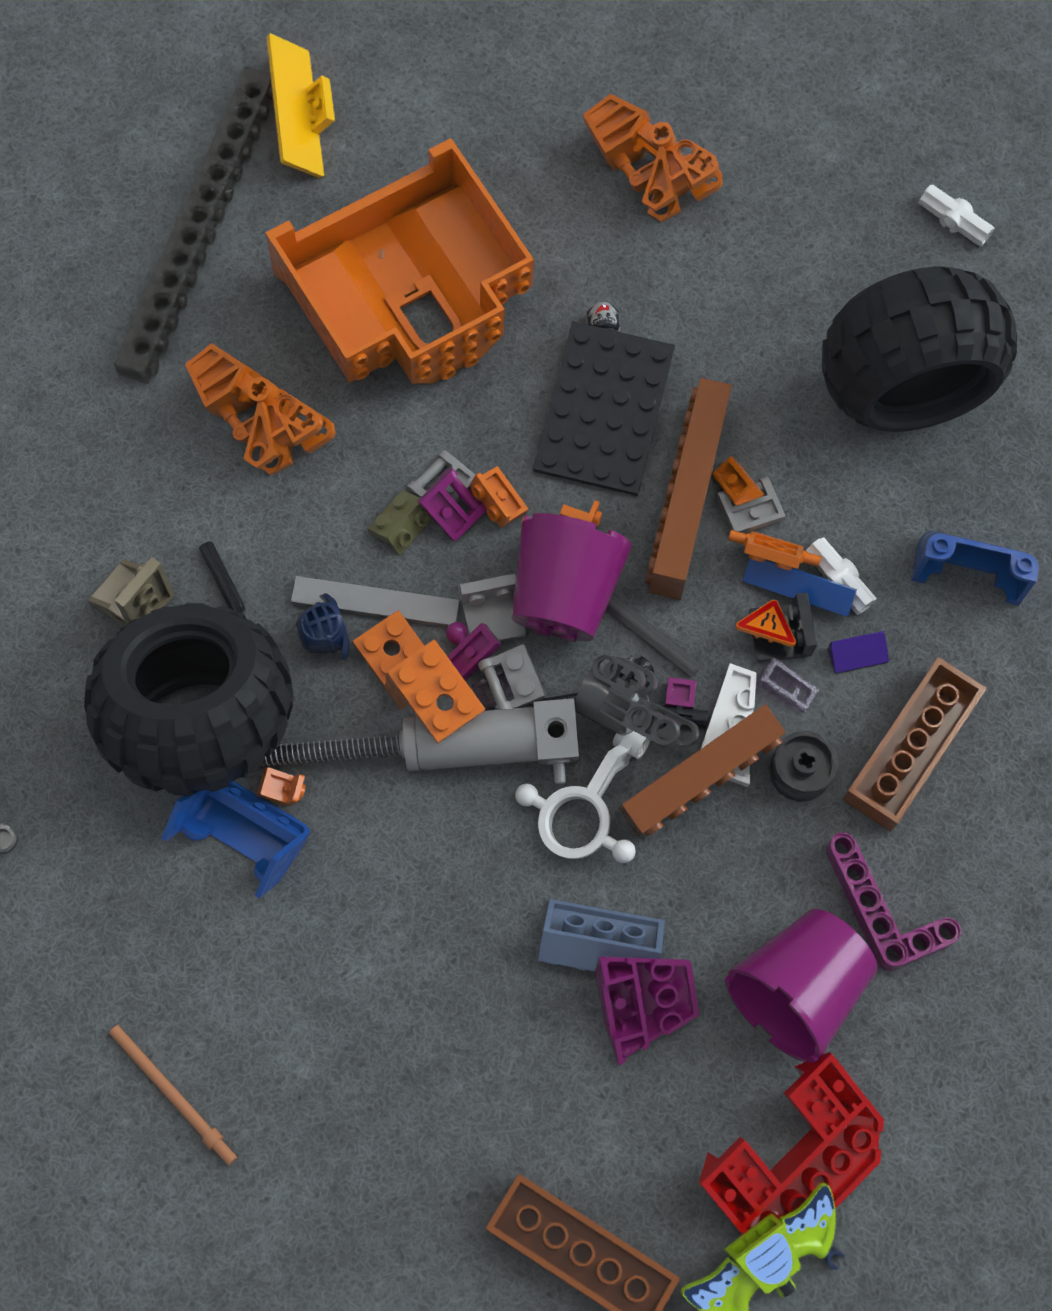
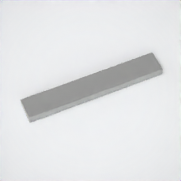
M299 576L295 578L291 598L292 605L312 607L316 602L325 603L319 596L327 593L336 600L340 612L387 618L399 610L407 622L446 628L451 623L457 621L460 600Z

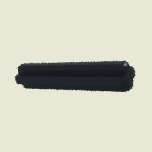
M208 541L200 545V552L229 609L242 613L245 611L244 603L213 542Z

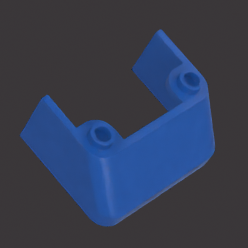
M232 781L228 787L217 791H197L192 795H184L179 798L174 805L161 839L167 841L180 831L191 840L205 839L212 835L256 862L253 872L260 881V885L255 896L260 899L281 881L304 846L310 834V829L300 820Z

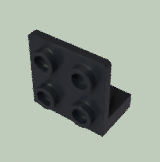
M808 593L796 594L792 604L780 605L796 640L795 646L790 647L774 641L770 643L768 639L762 637L755 638V635H752L757 662L813 655L817 641ZM759 608L749 609L748 615H750Z

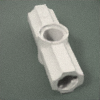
M933 184L925 190L918 202L919 205L937 216L940 224L943 227L947 226L951 233L958 231L978 246H982L995 229V227L973 213V208L969 202L962 198L954 200Z
M824 537L819 538L806 549L808 553L822 556L819 567H816L822 573V578L857 589L851 607L857 615L863 613L876 602L877 598L860 580L855 565L846 558L842 559Z

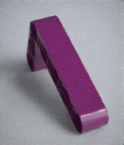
M844 832L833 836L826 847L827 857L881 968L888 971L899 969L950 947L960 938V925L956 920L948 917L901 935L853 836ZM842 843L845 845L847 854L838 853L835 850L834 844ZM847 870H856L860 875V880L854 881L850 879L847 875ZM860 896H868L872 900V907L863 906L860 902ZM873 922H879L885 927L884 935L877 934L873 930ZM939 927L949 930L950 940L943 939L940 936ZM913 938L922 940L925 946L924 951L914 948L912 944ZM886 949H892L897 953L898 962L888 960L885 954Z

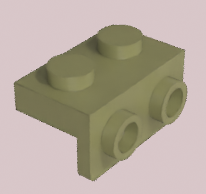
M402 490L370 525L368 530L374 537L389 543L394 551L401 555L431 522L432 518L417 502L420 497Z

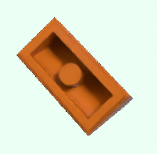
M732 456L712 473V476L736 506L764 495L744 468Z

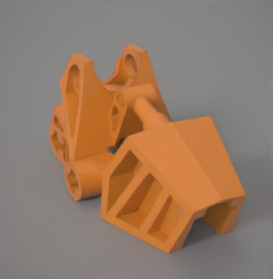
M609 94L583 114V122L607 164L613 170L619 168L620 171H623L634 191L641 192L645 190L642 203L649 207L647 213L660 222L681 213L679 203L681 195L691 190L695 199L699 202L722 187V173L717 159L712 153L687 139L676 143V137L668 123L658 122L652 125L649 123L650 117L647 111L613 94ZM690 147L692 154L683 156L680 149ZM646 152L655 158V160L637 171L631 165V163L641 160ZM716 177V182L711 181L707 184L710 179ZM653 192L652 199H651V202H650V201H649V196H650V194ZM668 206V211L663 215H658L654 212Z
M212 343L185 364L205 408L213 415L222 417L225 422H228L233 429V437L247 444L243 459L270 475L293 464L291 447L294 445L298 446L301 444L305 452L312 453L330 442L336 434L334 423L296 399L285 390L279 389L270 380ZM257 403L255 415L241 423L237 413L253 407ZM300 413L307 417L305 421L298 418ZM322 426H325L327 429L326 434L320 433ZM261 447L259 460L254 461L252 452L255 448ZM278 457V463L275 467L268 468L266 464L271 463Z

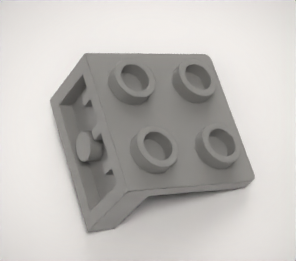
M515 574L460 584L461 601L469 634L480 623H484L500 642L526 636L525 627L511 619L516 580Z

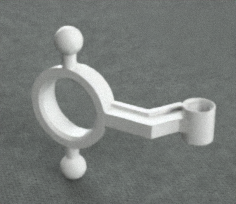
M634 731L625 736L616 733L613 739V746L615 747L608 751L587 788L580 786L565 787L554 792L547 800L539 796L537 789L531 784H522L517 788L515 798L520 805L525 807L533 805L540 809L538 829L541 839L547 848L553 853L568 859L587 857L596 852L601 846L611 850L615 860L620 863H628L634 858L636 850L632 842L628 840L617 841L608 836L610 814L601 797L614 775L628 766L632 757L636 759L642 757L648 748L650 739ZM574 799H583L591 802L596 807L600 818L599 830L595 838L580 848H566L560 845L552 831V821L557 809L565 802Z

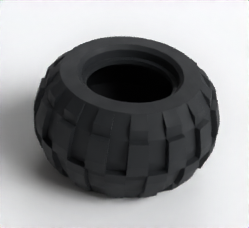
M944 266L924 267L905 271L885 278L862 290L838 312L827 330V339H823L822 372L831 398L840 410L842 409L847 416L855 419L856 423L886 432H904L935 426L975 409L993 396L1010 374L1013 367L1012 362L1017 354L1016 323L1010 306L994 284L974 272Z
M187 603L185 605L159 608L139 619H134L120 628V631L117 632V637L105 643L93 660L92 675H87L84 709L87 716L86 723L99 754L116 772L120 773L123 771L124 775L133 784L157 792L166 789L169 794L192 795L197 791L209 790L213 792L226 788L230 782L239 777L246 778L263 764L264 757L271 755L282 741L288 724L287 720H289L293 708L294 696L287 661L264 627L247 619L244 614L223 606L210 607L205 605V603ZM202 684L221 685L207 696L183 704L156 703L169 693L185 687Z

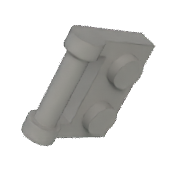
M442 450L437 455L438 459L415 482L411 481L406 486L409 493L421 498L427 492L423 488L446 466L452 467L458 473V479L470 491V483L475 474L449 452ZM450 485L445 489L457 503L462 499Z
M768 477L761 478L756 483L765 496L738 506H732L731 502L733 501L725 491L716 493V499L723 510L730 529L747 533L784 521L786 515Z
M524 644L497 656L486 658L478 663L480 671L484 672L496 702L495 710L522 708L546 697ZM501 665L515 698L511 701H507L494 669Z

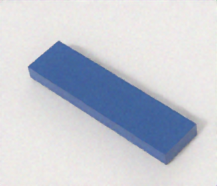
M751 558L749 559L743 582L793 599L796 594L808 593L809 604L847 617L849 616L857 589L795 568L791 570L782 569L775 565L776 562L765 559V562H759Z

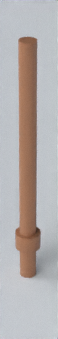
M119 1025L112 1028L109 1034L203 1137L202 1142L209 1150L213 1149L228 1166L234 1163L238 1157L223 1142L224 1137L216 1128L212 1129Z

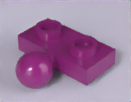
M453 622L446 629L447 639L451 643L459 644L447 657L465 681L479 668L478 663L489 658L502 645L484 623H480L469 635L467 627L461 622Z

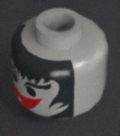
M598 302L593 304L586 312L585 320L587 325L620 332L619 313L611 304Z

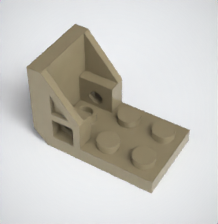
M151 557L147 563L141 565L123 559L90 597L88 602L123 627L134 619H139L153 610L165 607L175 594L161 563Z

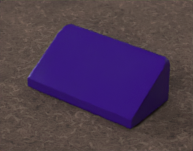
M884 631L832 641L827 648L835 674L889 663Z

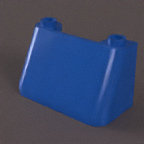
M929 531L924 533L918 542L911 581L925 583L927 577L931 574H941L944 563L996 574L994 587L1001 588L1004 591L1006 603L1020 605L1037 582L1039 567L1037 560L1032 555L1019 550L937 531Z

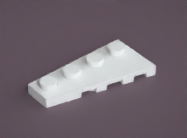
M731 663L729 664L700 749L753 713L756 672ZM750 766L742 771L739 767L732 770L735 776L729 781L746 787L750 785Z

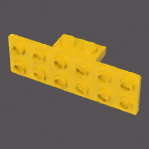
M270 33L267 36L280 161L282 164L317 178H322L324 170L319 134L335 121L330 79L321 75L313 82L309 51Z

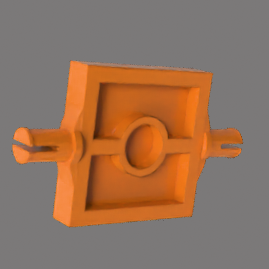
M731 529L728 541L743 544L746 547L744 553L749 554V558L759 562H765V559L776 562L775 565L786 570H791L792 567L798 569L799 564L802 562L819 567L822 556L806 552V550H803L804 546L751 531L750 534H744Z

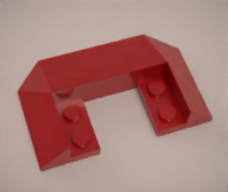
M830 1052L823 1054L815 1062H803L794 1066L801 1076L784 1092V1095L812 1129L771 1170H769L742 1137H739L719 1158H716L709 1152L707 1153L699 1184L741 1235L771 1213L780 1220V1217L795 1211L807 1200L820 1183H825L830 1187L836 1209L881 1161V1150L878 1147L880 1132H883L884 1119Z

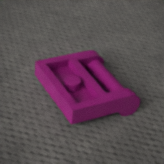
M451 467L440 476V479L417 502L452 541H456L487 509L457 477L458 473ZM449 485L470 507V511L467 514L445 490Z

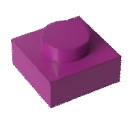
M668 677L665 706L677 707L679 705L686 709H693L696 681Z

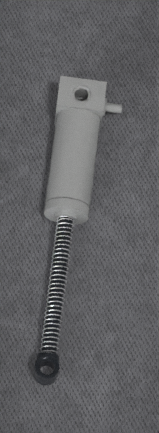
M574 699L533 702L534 707L488 710L439 744L435 742L418 717H404L403 730L400 731L399 736L391 737L390 735V737L384 736L383 738H380V736L375 738L374 736L371 739L369 737L364 739L363 737L362 739L357 738V740L352 738V740L346 739V741H342V739L337 741L335 739L334 742H331V740L326 742L324 740L321 743L320 741L319 743L313 741V743L308 742V744H304V742L298 744L297 742L296 745H293V743L287 745L286 743L284 746L280 744L271 755L264 757L263 764L268 766L270 764L276 765V763L279 765L281 763L287 764V762L290 764L295 762L297 764L299 761L300 763H303V761L306 763L311 761L313 763L314 760L317 762L322 760L324 762L325 759L328 761L333 759L335 761L336 758L339 760L344 758L346 760L347 758L352 759V757L356 759L358 757L363 758V756L367 758L369 756L374 757V755H377V757L383 755L384 757L386 754L388 756L391 754L395 756L398 753L402 755V759H405L407 771L538 761L539 765H553L555 784L566 783L565 764L579 762ZM552 727H560L564 730V734L559 738L551 737L548 732Z

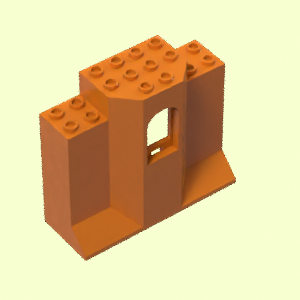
M452 138L428 149V165L295 232L294 227L288 220L265 232L275 277L288 286L349 383L354 380L364 379L371 371L379 367L384 368L388 366L394 359L398 361L412 384L435 383L440 379H450L457 370L463 367L470 368L474 366L504 335L505 309L502 305L514 295L526 293L532 286L533 257ZM379 249L385 250L384 259L378 258ZM431 293L452 324L453 331L428 344L419 338L400 308Z

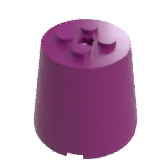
M534 513L532 519L525 515L521 525L511 619L515 623L533 630L534 634L550 637L552 635L569 642L593 640L632 547L631 542L613 530H608V534L595 530L596 524L585 520L548 513Z
M810 909L728 971L729 975L725 978V985L732 1001L744 1018L754 1028L759 1024L772 1036L769 1039L772 1045L797 1060L812 1063L823 1055L875 976L877 963L868 945L847 923L825 910Z

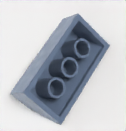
M549 899L538 961L547 962L551 965L575 967L583 971H595L598 957L660 959L665 920Z

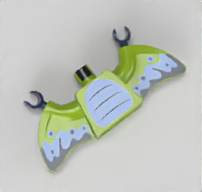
M820 1183L799 1208L780 1217V1220L772 1213L724 1249L734 1261L727 1257L713 1273L682 1287L681 1294L700 1311H749V1301L759 1288L765 1294L776 1289L780 1297L791 1295L795 1291L796 1286L790 1277L800 1270L799 1258L811 1254L819 1259L824 1258L825 1262L832 1269H839L835 1264L831 1263V1257L839 1254L845 1259V1256L839 1249L831 1247L835 1234L836 1212L830 1187L825 1183Z

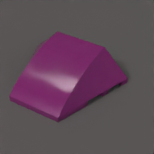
M598 957L595 975L602 1015L619 1066L627 1061L626 1057L641 1048L643 1051L649 1048L650 1042L663 1034H671L699 1016L690 960Z

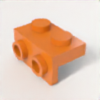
M498 466L483 475L479 472L470 483L473 496L484 504L489 518L496 522L500 528L523 516L529 510Z

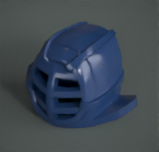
M324 593L319 597L325 603L316 602L314 606L307 609L297 619L298 636L303 647L310 653H335L342 649L341 660H347L350 642L336 600L329 594Z

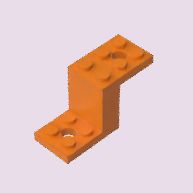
M399 610L352 641V644L400 710L409 705L437 744L485 712L484 706L434 639L424 646ZM388 642H394L399 646L400 651L394 656H389L384 652L383 647ZM441 696H447L452 700L453 706L447 711L440 710L436 705V700Z

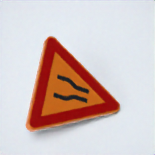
M771 600L737 622L735 626L739 631L755 635V638L762 637L768 639L770 643L774 641L790 647L796 644L792 631L776 600Z

